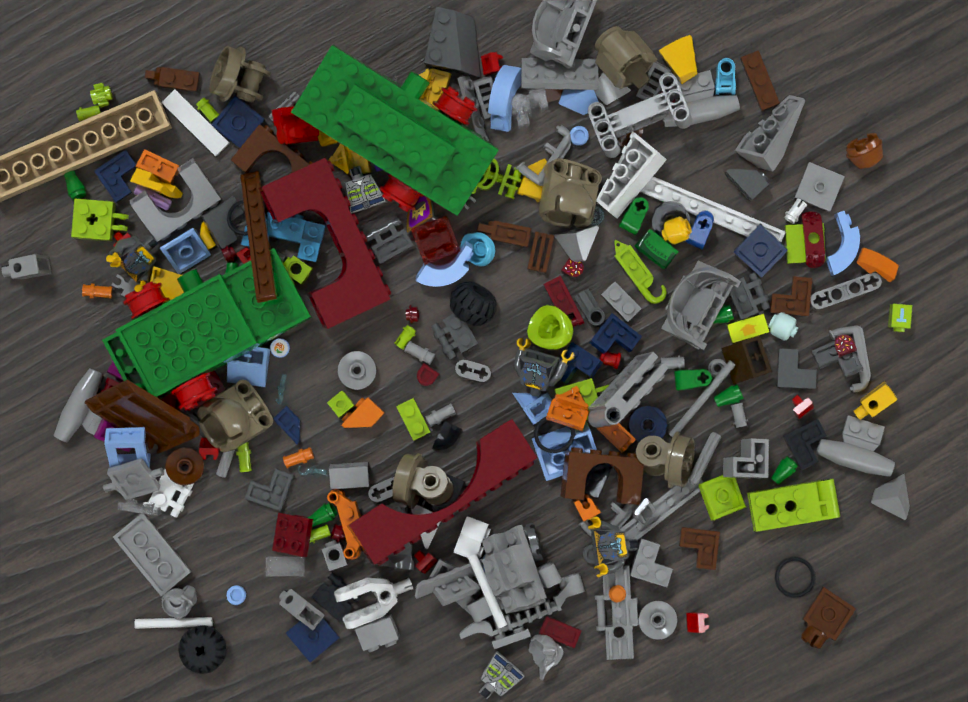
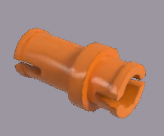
M93 283L91 285L83 284L82 296H89L91 299H94V297L111 299L112 286H95Z
M310 447L304 450L302 448L294 454L284 456L283 461L286 468L302 462L303 464L307 463L308 460L314 459V454Z

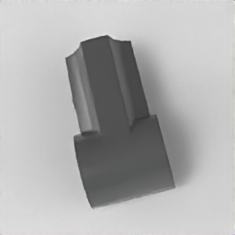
M586 289L576 295L574 298L590 325L595 327L602 325L605 320V314L590 290ZM593 313H600L602 319L599 322H593L590 318Z

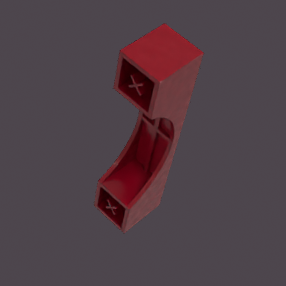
M510 419L476 441L477 459L473 476L463 493L447 507L433 513L418 515L398 512L384 504H380L347 525L372 565L376 563L378 566L389 560L387 556L391 553L397 555L406 549L404 545L408 542L414 544L422 538L420 534L423 532L429 534L438 528L437 523L440 521L444 523L455 517L453 515L455 511H464L471 506L469 502L472 500L476 502L487 496L485 493L487 490H496L503 485L501 481L504 479L507 481L519 475V469L526 470L535 464L533 460L537 456L513 419Z

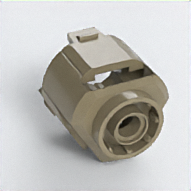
M615 26L606 30L595 43V49L598 51L595 63L615 87L622 89L634 84L640 89L650 81L646 72L658 59L635 31H623L621 27Z

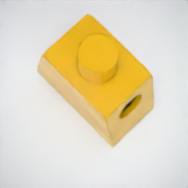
M884 381L861 398L860 402L862 405L853 412L860 420L868 414L874 417L894 403L897 397ZM872 400L877 402V405L874 407L869 405V402Z

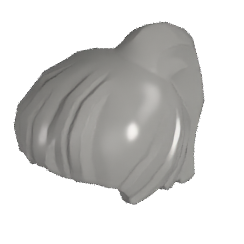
M187 585L183 589L174 588L166 592L161 598L164 612L176 619L185 617L190 612L191 607L197 602L196 589Z
M536 634L529 644L528 651L532 654L533 660L539 667L540 680L542 681L546 673L562 659L564 654L563 648L547 635Z

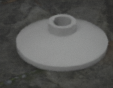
M350 352L340 360L338 365V376L341 382L351 389L359 390L366 388L373 382L376 375V365L373 359L364 352ZM355 367H360V374L354 373Z
M652 601L642 608L639 614V626L646 636L652 639H664L674 632L677 626V615L668 603ZM656 616L661 617V621L659 623L654 622V618Z

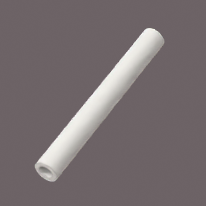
M477 554L469 556V562L498 629L502 628L507 623L496 597L493 595Z
M212 617L135 619V629L213 626Z

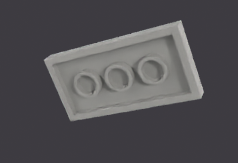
M522 58L521 88L598 90L599 75L598 65L595 63L596 59H574L572 66L566 67L554 60L545 61L541 58Z
M144 512L113 536L114 540L160 596H163L192 572Z

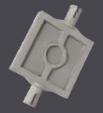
M142 458L108 468L107 474L112 483L104 484L103 489L105 492L117 490L125 500L159 491L160 484L155 477L163 476L164 469L161 467L151 470Z

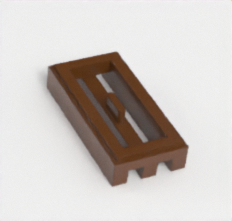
M535 232L527 269L546 273L554 235ZM539 236L542 237L536 267H534L532 263ZM546 238H548L549 244L547 248L543 268H539Z

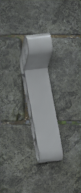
M547 562L537 567L543 588H550L563 581L553 562ZM520 587L519 589L525 593L523 587ZM485 596L466 606L475 623L492 615ZM495 596L500 609H504L502 601Z

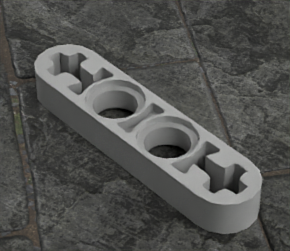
M869 273L818 291L811 295L810 305L814 309H822L876 290L881 286V277L877 273ZM870 276L873 279L876 278L875 287L872 284L865 286L867 290L864 291V286L860 279H863L864 283L870 280ZM853 282L857 283L860 287L857 293H852L849 290V286ZM834 289L841 291L842 295L838 300L833 299L831 296V292ZM827 291V297L831 303L828 304V300L821 302V306L814 304L813 300L816 299V295L822 298L826 296L824 292Z

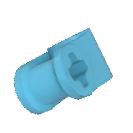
M724 58L716 66L715 95H719V93L735 95V63L729 58ZM722 63L730 65L729 72L726 73L721 70Z

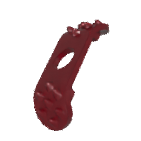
M805 212L801 215L806 265L816 268L822 266L825 262L822 218L820 213ZM810 233H817L819 235L817 243L809 241L808 236Z

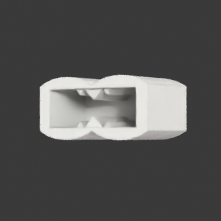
M467 516L454 553L467 558L477 554L480 558L484 549L481 546L482 540L489 536L491 530L487 528L489 524Z

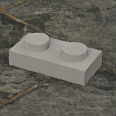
M616 282L601 294L627 322L641 310V307Z
M520 626L512 630L513 633L506 635L504 632L503 634L495 635V639L492 640L494 649L531 637L528 627Z

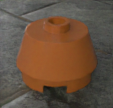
M876 133L867 134L868 138L861 140L856 138L846 145V157L858 169L873 167L883 158L882 140L878 138Z

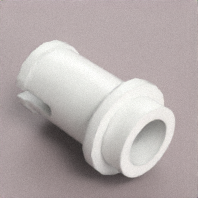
M797 198L791 209L785 212L786 216L784 218L792 224L798 222V217L807 207V204L804 201L801 203V199Z

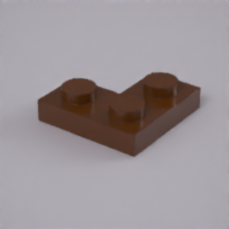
M793 276L791 295H771L770 313L779 314L783 312L788 315L809 316L812 278Z
M681 527L679 546L698 549L696 568L716 570L720 532Z

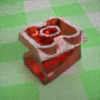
M447 216L411 229L424 265L460 252Z

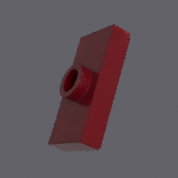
M546 615L539 634L547 635L555 641L575 648L582 630Z

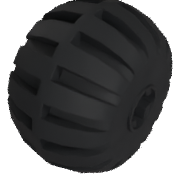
M467 281L461 283L453 290L450 297V308L463 322L473 326H482L488 323L495 314L497 307L496 299L489 290L480 284Z
M200 625L189 629L182 636L178 652L180 660L187 669L195 673L205 674L219 668L225 659L227 648L225 639L219 631L210 626ZM201 646H204V652L206 653L199 654V649L197 647L200 648Z

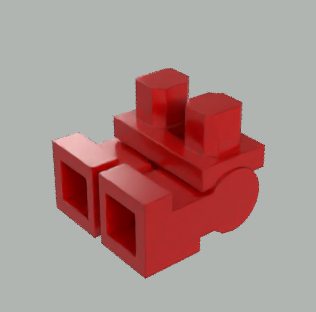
M294 106L271 110L274 126L277 128V140L280 144L318 141L319 130L291 113Z

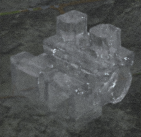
M545 88L529 90V95L516 94L511 101L513 119L517 118L519 128L530 126L528 116H532L531 109L540 108L541 112L549 111Z

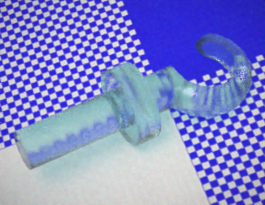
M282 374L280 386H277V389H279V399H276V402L278 404L283 401V390L286 391L284 386L287 375Z
M302 465L298 467L300 475H307L308 473L311 475H315V473L327 474V470L316 469L315 466L307 468L305 473L300 471Z

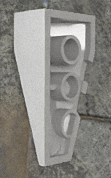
M792 95L786 97L772 110L773 114L768 119H762L758 123L760 126L752 133L749 131L735 149L736 153L756 167L773 172L784 156L805 99Z

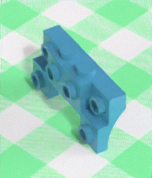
M267 212L266 221L269 237L299 243L300 248L297 258L317 262L326 226L303 220L304 216L297 214L274 223L270 213ZM243 235L241 245L249 247L248 235Z

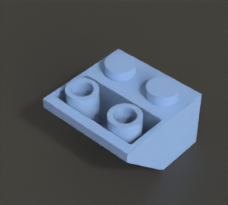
M257 347L227 363V382L237 383L239 380H246L252 386L266 387L270 349Z

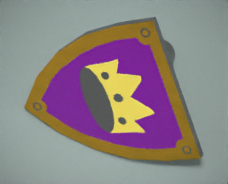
M420 197L415 205L416 210L408 211L407 233L409 234L426 222L435 225L438 223L439 218L434 216L433 203L428 197Z

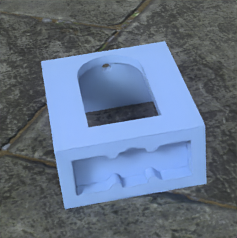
M145 427L106 428L104 445L110 468L142 458L150 469L151 453H147L145 445ZM116 448H135L136 454H117Z

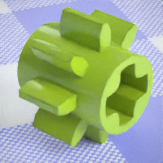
M103 83L93 85L94 90L90 91L93 104H99L100 107L108 106L109 100H113L110 87L104 86Z

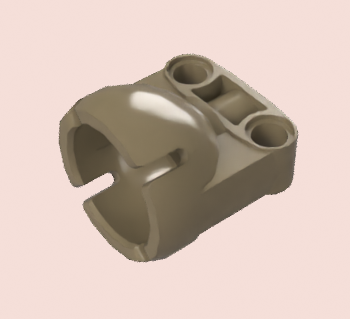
M554 159L544 167L545 176L539 203V215L545 222L564 228L572 227L573 218L576 215L575 227H588L594 219L598 186L602 180L601 174L596 169L571 160Z
M239 380L214 398L204 402L197 412V416L201 418L199 425L211 445L215 448H220L221 452L235 450L257 435L264 433L273 424V418L267 406L253 386L246 380ZM238 388L243 390V394L238 391ZM259 420H262L265 426L261 425Z

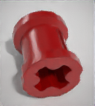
M601 353L600 360L603 362L602 364L612 366L616 370L618 369L621 353Z

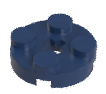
M644 406L632 413L628 426L631 435L640 442L647 436L663 438L667 429V421L663 412L658 408ZM645 420L647 422L650 420L653 422L651 424V426L653 427L651 430L648 428L645 430L643 428V422Z

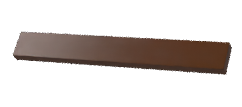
M259 171L242 174L240 178L257 302L260 303L277 299L264 200L258 189L262 187Z

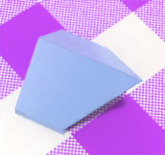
M563 89L559 104L585 115L588 113V107L592 103L599 101L594 90Z
M513 393L533 425L547 416L552 401L548 393L537 397L532 396L530 393Z

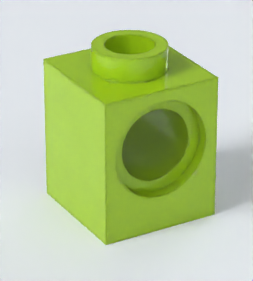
M294 255L292 258L288 257L284 262L290 276L301 285L305 283L313 271L311 267ZM295 264H299L302 267L301 272L297 275L291 271L292 266Z
M340 391L327 402L339 418L355 406L344 391Z

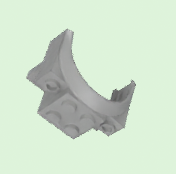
M698 261L692 272L686 276L683 275L681 281L674 289L666 307L667 319L661 329L698 350L699 348L704 350L707 346L703 342L732 287H738L741 281L729 273ZM713 284L711 289L706 288L707 286Z

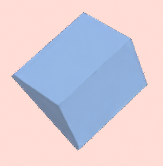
M194 228L160 247L178 274L211 255L199 233Z

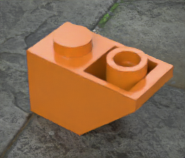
M362 397L355 405L357 409L353 413L349 411L342 418L344 423L341 426L344 428L372 427L385 412L369 397L366 399Z

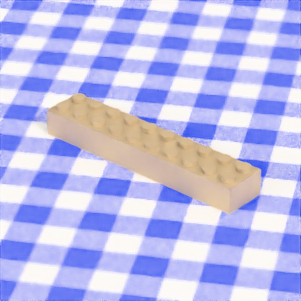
M153 90L0 156V202L58 178L69 171L79 169L172 129L158 93Z

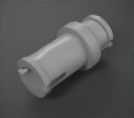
M409 341L404 352L418 358L420 362L423 363L424 361L429 365L435 357V354L429 352L428 348L424 349Z
M450 403L437 411H431L432 414L425 416L429 426L432 427L435 424H441V421L455 415L456 412Z

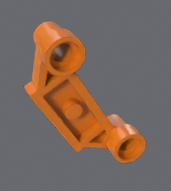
M333 489L327 495V499L330 503L337 506L347 541L343 554L345 558L354 560L360 557L361 548L347 525L361 517L357 501L348 499L342 489Z

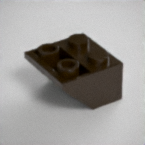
M760 335L721 348L726 364L732 361L736 365L729 373L733 384L772 372Z

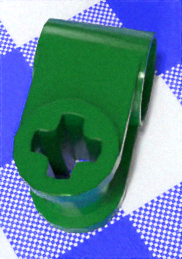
M641 197L634 199L624 214L619 227L636 235L648 211V201ZM642 201L644 210L637 211L635 203Z
M705 369L674 371L676 390L704 387L710 384L712 380L711 373ZM701 373H704V376H708L704 384L701 380L697 379V377L701 376Z

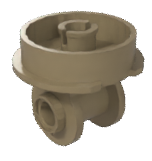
M226 46L217 59L210 79L209 91L218 95L220 101H227L233 92L237 93L236 97L251 103H254V100L262 101L263 96L258 94L259 83H261L263 76L270 77L271 72L265 70L266 66L251 60L248 63L244 62L246 56L244 47L236 49ZM240 68H242L245 72L240 86H236V78Z
M678 431L674 434L671 443L665 442L658 436H647L638 443L636 448V456L639 462L644 465L643 471L651 476L664 474L665 480H668V488L673 486L685 487L693 466L694 439L681 436V433Z
M419 453L416 455L405 454L402 457L393 482V499L395 502L409 505L408 508L413 509L420 497L435 506L443 505L450 500L454 491L453 483L441 468L436 466L428 467L427 460Z

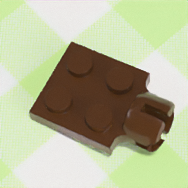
M822 587L802 618L807 623V627L801 635L802 640L810 643V646L820 649L828 638L836 641L856 608L825 587Z

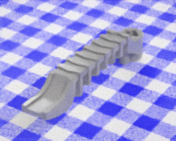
M580 573L562 577L563 581L559 583L561 591L553 596L554 601L546 600L544 603L545 609L541 610L540 605L534 607L535 613L531 614L530 609L524 610L526 617L521 618L520 612L514 613L516 621L513 622L509 614L503 615L507 625L499 629L494 617L496 629H493L491 623L485 619L477 623L473 622L460 632V638L463 639L475 633H485L490 636L500 635L504 631L513 630L514 627L523 626L524 623H531L534 619H541L544 615H551L554 611H561V606L567 597L585 592Z

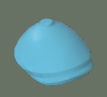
M476 232L464 235L460 249L465 241L473 246L472 251L474 253L469 262L479 267L488 265L495 256L493 241L483 233Z

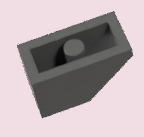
M728 169L725 172V175L749 201L754 199L769 185L767 182L768 178L761 171L758 173L757 170Z

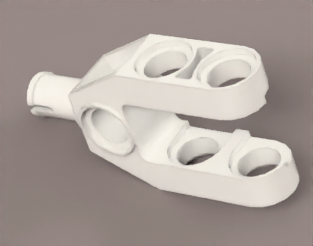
M365 578L337 589L334 592L337 602L351 598L356 599L358 598L357 596L369 591L374 592L377 598V603L345 615L343 617L345 627L353 629L382 618L398 602L396 598L398 594L413 590L410 579L407 578L393 584L389 579ZM383 591H388L386 596L380 597Z

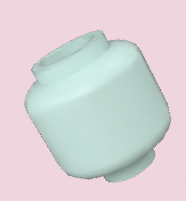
M783 312L778 315L774 314L768 326L772 335L784 341L789 339L790 336L794 338L798 330L796 319Z

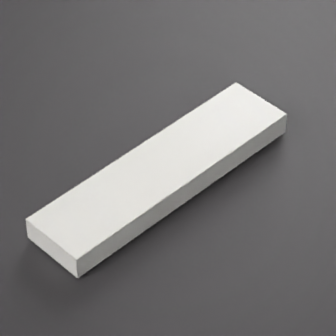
M175 89L161 102L216 157L230 144Z

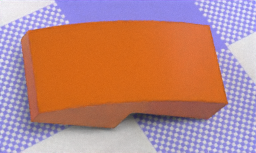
M867 248L861 249L857 264L871 274L876 271L888 282L895 279L899 267L898 264L884 255Z

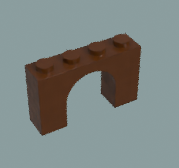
M260 124L231 159L234 164L246 173H249L263 155L270 152H278L288 157L292 167L291 173L313 163L312 161L307 163L303 160L304 155L297 149L292 151L288 148L289 144H280L273 135L274 131L267 125L262 127Z
M571 447V451L565 450L560 497L584 500L588 472L597 464L608 463L616 470L618 475L616 502L640 505L644 465L639 462L636 453H627V456H620V452L609 451V454H601L602 450L590 449V453L583 452L582 448Z

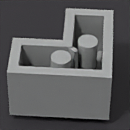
M742 439L741 457L723 458V477L768 478L769 439Z
M640 538L638 550H636L630 569V576L668 587L673 569L655 563L660 547L659 543Z
M392 614L355 628L363 651L368 650V652L379 649L378 645L392 646L396 644L400 636Z

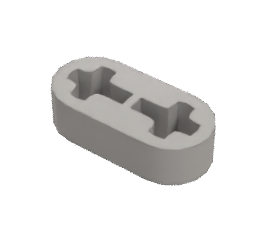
M460 360L455 366L456 373L459 376L475 381L485 382L491 376L490 369L483 364ZM463 363H467V367L471 368L472 372L465 371L462 374L458 367L459 365L462 366ZM482 368H485L488 376L480 379L479 374L474 373V370L481 371Z
M394 477L372 486L369 489V498L374 502H380L392 497L393 489L387 490L386 487L392 484L391 481L394 480ZM374 488L378 490L385 489L386 491L380 494L381 498L379 499L376 496H372Z

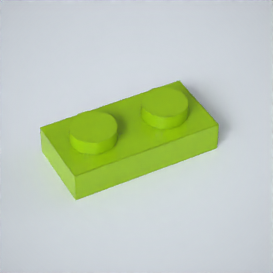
M414 398L396 406L413 441L430 433Z

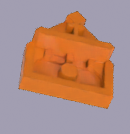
M577 386L565 393L555 395V398L551 401L546 420L583 431L589 413V406L583 400Z

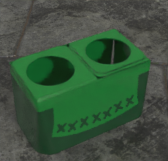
M649 229L635 244V248L663 270L664 268L667 269L678 253V250L652 229Z

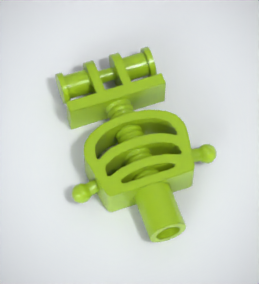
M493 159L492 163L496 167V172L490 171V164L482 176L484 179L477 184L472 194L476 193L477 188L489 190L497 181L502 183L498 195L502 196L504 187H507L508 191L505 197L514 199L515 191L519 189L516 187V183H521V173L514 167L513 176L509 175L512 165L508 164L503 176L499 174L498 162ZM487 179H492V182L489 185L483 186ZM507 179L513 180L512 185L506 183Z

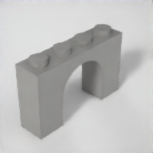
M194 158L177 168L179 174L191 189V199L183 210L175 213L162 211L156 206L146 190L129 200L132 208L157 242L170 237L171 232L174 230H180L185 227L192 218L197 219L207 208L215 207L221 199Z

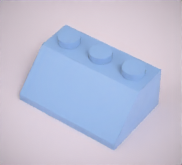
M587 421L583 431L574 429L575 437L571 446L566 449L567 451H571V447L582 448L583 452L590 453V449L597 450ZM567 426L538 436L544 447L559 449L570 440L571 430ZM532 438L546 481L562 476L565 450L560 453L545 452L536 444L535 438Z

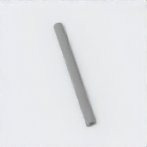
M732 361L725 365L670 431L669 435L671 437L685 427L736 366Z

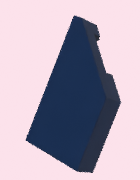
M286 406L273 420L298 445L300 443V419Z

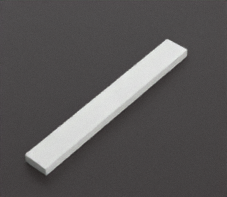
M652 177L640 191V193L662 202L674 201L680 203L688 213L695 216L701 211H709L714 216V224L746 237L760 223L780 242H782L785 234L783 230L656 177Z

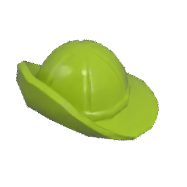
M545 305L540 307L532 316L528 325L527 335L531 342L539 347L559 349L571 341L573 326L563 311L556 306Z

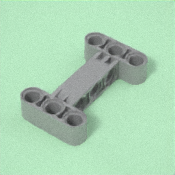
M664 73L660 77L659 83L663 93L608 115L603 104L599 102L592 103L588 107V114L595 133L607 157L615 158L620 154L621 147L617 138L667 117L673 116L676 125L682 129L688 128L692 124V116L674 74ZM673 82L671 86H665L667 83ZM674 99H680L677 103H672ZM596 112H602L599 116H594ZM681 115H687L684 119H678ZM603 128H608L606 132H601ZM615 144L613 148L607 149L608 145Z

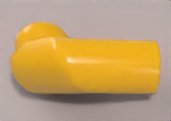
M203 221L200 237L207 249H210L216 244Z

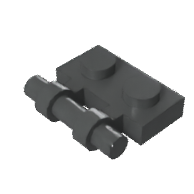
M399 218L393 221L390 219L382 227L374 228L371 230V233L365 235L368 242L374 239L377 241V244L371 248L380 264L414 246L405 229L397 232L396 227L402 224ZM391 231L392 236L382 240L380 236Z
M756 272L749 275L751 282L748 284L744 277L738 279L741 281L738 287L733 286L729 293L740 320L758 313L757 304L761 303L763 310L770 308L768 295H765L761 286L762 281L758 279ZM753 287L758 296V298L754 300L749 290Z
M455 314L443 319L446 325L445 328L441 329L438 323L431 326L434 331V337L438 338L443 347L442 351L448 355L450 360L456 357L453 351L456 347L463 353L478 344L467 323L460 320ZM448 332H450L451 336L455 341L451 344H449L447 338L444 335Z

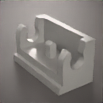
M368 462L330 464L331 489L369 487Z

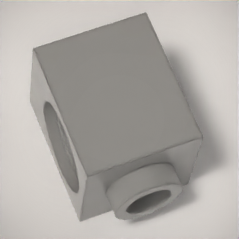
M334 540L325 543L326 547L322 548V552L329 571L348 565L347 558L343 554L344 549L341 542L337 543ZM333 549L338 550L340 553V557L337 560H333L329 556L330 551Z

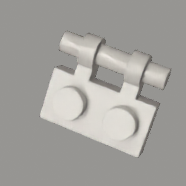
M165 469L164 475L159 480L160 489L153 492L148 504L166 512L168 506H171L173 510L170 515L177 518L180 511L182 512L185 507L184 503L187 497L192 493L191 489L194 483L185 486L178 485L170 480ZM176 490L181 492L177 502L172 500Z

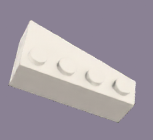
M633 131L630 135L629 143L627 146H624L621 152L623 154L618 163H615L612 169L614 171L610 179L606 180L596 199V202L616 218L623 213L667 160Z

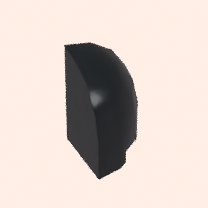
M444 421L432 449L444 450L453 446L462 429Z

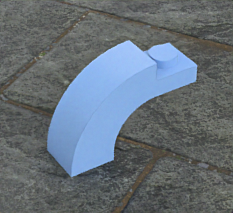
M503 65L499 70L493 83L489 100L488 113L491 114V129L506 132L511 130L512 104L516 91L521 86L522 68Z
M845 211L834 214L841 233V245L836 253L826 257V263L831 276L846 269L856 257L859 249L860 234L858 226L850 229L849 225H852L849 214H845Z
M465 241L456 257L447 264L435 265L425 261L416 275V281L435 287L456 282L469 270V264L465 260L468 262L474 253L472 251V244Z

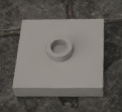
M808 162L794 198L801 199V201L830 212L845 176Z

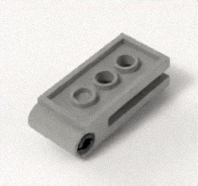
M654 352L636 355L589 406L588 421L591 426L599 428L618 424L631 409H635L641 403L640 399L643 396L648 395L653 390L652 386L664 378V373L668 367L664 363L655 365L654 361L658 356Z

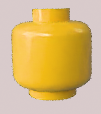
M680 216L666 221L662 230L664 240H668L673 245L689 239L690 233H692L689 221Z

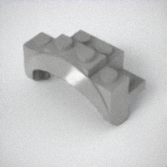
M543 0L533 19V45L530 53L545 61L554 60L566 67H571L597 0Z
M522 525L515 526L504 533L493 534L482 540L486 552L485 559L482 560L485 574L493 595L502 601L506 614L530 609L546 602L545 599L547 597ZM523 587L525 593L522 592L519 588Z

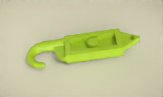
M615 240L616 255L614 257L635 286L650 303L662 302L667 294L665 286L661 285L662 294L659 297H654L648 290V287L653 282V276L631 245Z

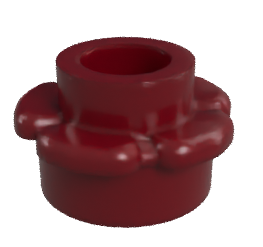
M226 245L225 248L221 249V252L227 263L232 261L234 263V258L237 255L233 247L229 248Z
M410 305V309H406V320H410V323L413 324V322H419L418 307Z
M335 524L331 532V539L339 542L344 539L345 534L342 524Z

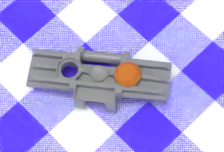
M622 566L613 574L603 575V595H595L598 616L596 630H605L607 660L634 658L632 626L639 625V618L637 616L638 597L631 598L629 566ZM604 600H611L612 625H606ZM616 627L624 629L625 632L622 637L614 635L613 631Z

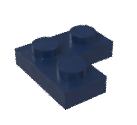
M125 149L94 172L115 203H118L132 193L122 176L134 169L136 163Z
M611 313L589 343L605 354L615 341L630 353L642 336Z
M571 342L566 349L565 357L569 359L572 352L575 356L573 360L567 362L568 367L560 380L568 384L577 369L593 378L603 362L574 342Z

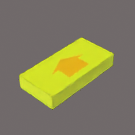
M764 314L727 325L732 343L769 332Z

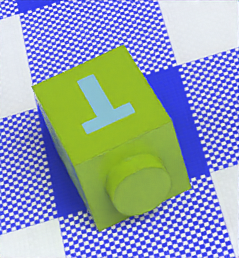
M890 304L888 327L893 328L894 332H905V329H910L912 305Z

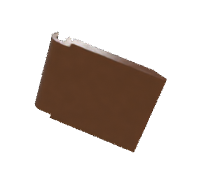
M125 380L84 402L94 414L118 428L145 427V443L148 444L149 450L156 444L158 446L157 454L194 439L200 434L198 425L192 422L190 417L129 380Z

